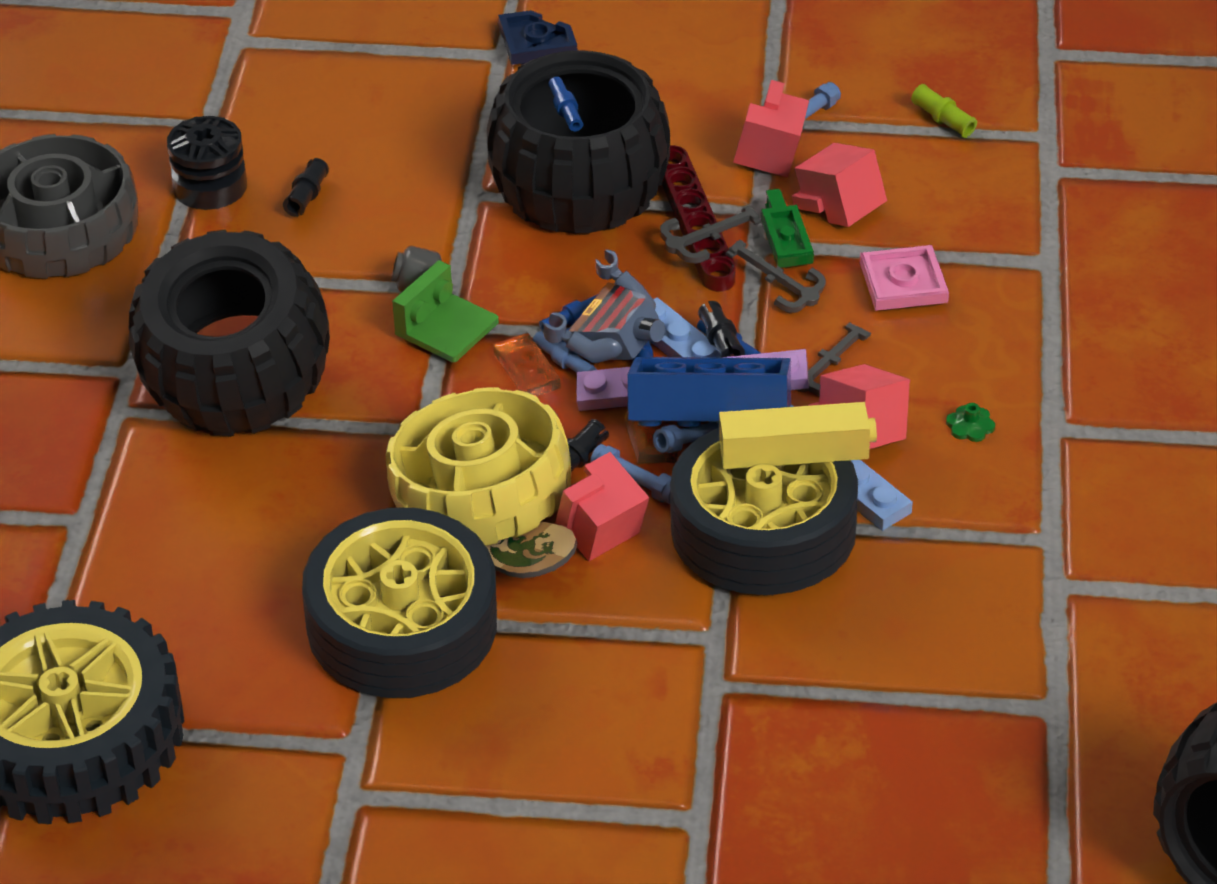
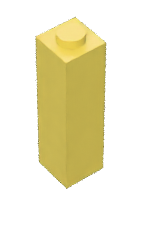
M865 402L719 412V444L723 469L750 468L759 464L778 466L869 459L870 442H876L877 440L875 418H868Z

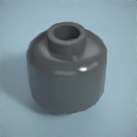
M408 246L403 253L398 252L396 255L391 281H395L397 289L403 292L438 260L442 261L441 255L436 251Z

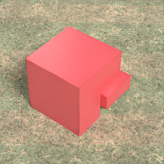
M771 80L764 105L759 106L752 103L749 105L733 163L788 178L800 140L809 100L782 93L785 83Z
M833 143L795 167L800 191L792 195L794 205H797L800 210L821 213L825 210L828 223L849 227L887 201L874 149Z
M866 364L821 375L819 402L809 404L808 406L865 402L868 418H875L877 440L876 442H870V449L906 439L910 379Z
M611 452L585 465L584 471L588 477L563 490L555 524L565 526L573 531L577 540V548L588 561L640 533L649 501L648 495Z

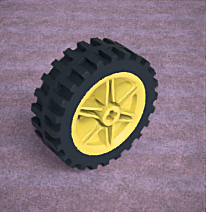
M62 600V607L46 609V604L42 603L33 606L34 612L19 616L17 611L5 616L6 623L0 626V807L2 805L6 806L9 817L22 821L26 814L36 815L39 824H52L53 817L67 816L69 823L82 822L81 814L97 811L99 817L112 813L111 805L123 800L127 805L139 798L137 790L145 784L149 788H153L161 780L160 766L171 767L176 759L174 746H180L184 736L182 729L184 712L173 654L168 652L166 640L161 634L153 636L152 626L145 619L140 618L134 623L131 620L129 610L117 607L114 612L106 611L103 602L91 601L89 607H78L75 600Z

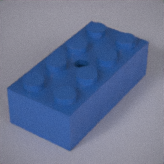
M635 357L627 374L628 420L638 421V425L658 426L662 424V421H677V424L683 427L699 426L701 421H717L719 426V412L791 406V358Z

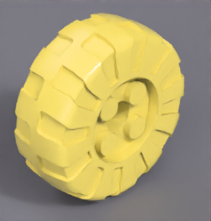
M499 387L475 388L473 391L458 394L452 393L433 400L431 404L419 411H414L400 423L399 430L394 437L391 436L386 450L388 486L397 508L430 510L458 520L476 533L485 546L497 544L499 540L509 537H520L537 528L542 520L546 517H551L559 509L562 492L571 484L570 451L559 417L548 404L544 405L541 403L537 396L520 390H501Z

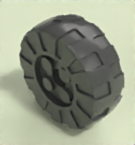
M51 134L32 137L30 140L18 144L13 143L0 150L1 269L9 273L14 271L24 274L25 277L34 279H48V277L64 276L65 278L87 273L90 268L97 265H105L123 251L125 244L130 243L138 226V196L130 167L116 149L87 136L74 134L71 136H56Z

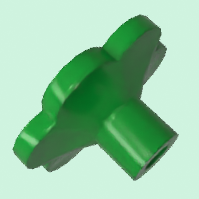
M976 403L959 406L956 412L946 417V424L952 428L951 434L957 439L968 438L973 442H980L985 439L986 434H991L995 430V422L990 419L989 411L980 408Z

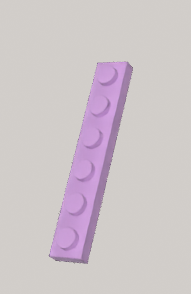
M806 349L722 357L791 358V390L809 388ZM630 367L577 372V405L579 411L628 406L627 374Z

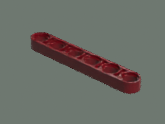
M670 145L669 160H676L679 163H668L662 186L674 215L679 221L681 232L685 236L697 231L692 229L694 226H703L708 223L712 225L717 223L687 151L680 146ZM675 182H687V183H689V184H688V185H681V186H679V185H674L673 183H675ZM692 203L697 204L699 206L694 208L683 207L682 205ZM722 232L719 233V239L713 240L711 237H707L687 245L691 253L700 252L705 248L718 250L715 253H710V259L695 263L704 286L716 292L731 289L735 284L736 277L735 262L733 258L726 255L729 248ZM715 271L726 272L727 275L717 277L711 275V273Z

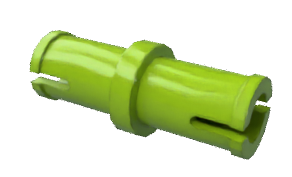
M925 84L919 85L913 92L911 97L912 103L930 113L932 119L938 124H946L964 138L969 137L974 132L978 123L976 118L971 117L958 108L956 102L951 98H943Z

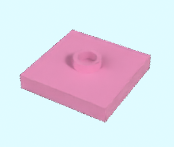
M932 245L860 253V265L875 311L948 303L949 291Z

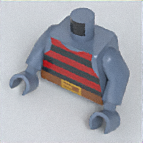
M605 250V259L611 265H603L597 259L595 262L597 275L607 280L613 278L615 283L608 282L569 330H566V318L557 312L550 314V325L544 324L543 334L548 342L559 343L563 340L567 343L565 347L592 363H600L607 360H631L637 356L648 341L659 342L665 333V325L655 311V301L645 287L628 271L623 273L618 269V257L612 250Z

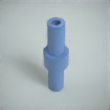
M542 331L534 335L533 344L551 355V360L563 369L570 368L576 373L596 370V367L579 357L574 351L565 347L567 343H550L545 339Z

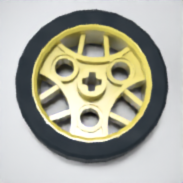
M719 428L714 429L690 444L681 453L673 467L670 481L671 534L674 548L684 564L702 579L724 589L744 594L773 595L791 593L813 586L834 574L848 559L855 545L858 478L854 464L851 460L778 466L759 464L750 468L723 469L719 444Z
M386 508L361 514L343 522L325 535L311 552L303 571V604L306 631L312 653L326 672L341 684L361 693L385 698H413L441 691L460 682L475 670L491 649L497 632L496 571L488 548L476 533L460 521L444 514L419 508Z

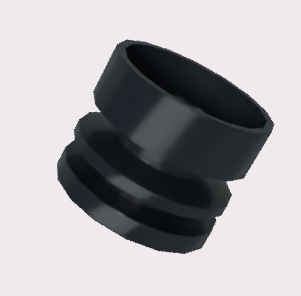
M201 116L182 121L171 130L167 137V149L174 195L181 203L190 208L201 210L219 209L233 204L243 196L247 189V177L241 131L235 123L221 117Z

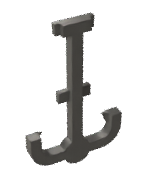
M749 205L742 208V213L712 225L709 223L705 224L702 229L682 237L673 236L669 232L670 230H680L679 221L676 218H672L661 225L660 235L666 242V250L669 253L677 254L683 261L688 263H700L710 259V253L706 249L697 253H691L685 246L707 237H711L713 240L719 239V233L747 221H751L756 225L761 223L759 214Z
M738 240L726 252L728 257L733 258L735 255H738L767 274L765 280L769 283L776 280L799 295V300L796 302H789L779 295L775 299L774 305L780 309L795 313L801 311L806 305L814 306L818 303L820 293L824 290L826 279L823 274L813 267L808 271L805 279L815 281L816 285L814 287H804L784 274V270L779 266L775 268L745 248L747 244L742 240Z
M849 322L845 326V329L848 330L846 337L829 352L824 349L818 352V356L822 358L808 370L809 388L798 389V391H809L820 396V384L813 380L831 363L837 365L841 361L839 356L856 340L864 341L871 336V333Z

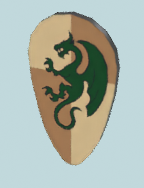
M540 522L537 528L520 537H509L499 540L497 544L486 547L490 552L496 571L510 577L529 578L552 572L567 563L575 554L577 540L573 531L565 526Z

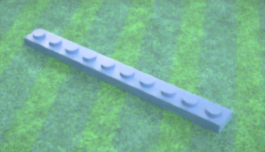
M658 297L653 299L656 304L655 311L665 325V333L662 340L651 342L668 357H720L717 348L709 343L707 337ZM851 460L858 478V512L882 531L912 513L913 501L863 461Z

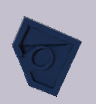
M532 10L498 15L499 28L511 65L525 64L530 60L552 53L578 50L576 39L569 24L558 21L555 25L542 20V14Z

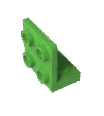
M440 260L392 300L395 335L451 362H457L499 323L498 315L452 294L451 265Z

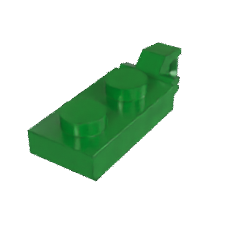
M780 189L766 190L767 204H765L766 209H761V221L777 267L813 264L814 251L798 206H786Z

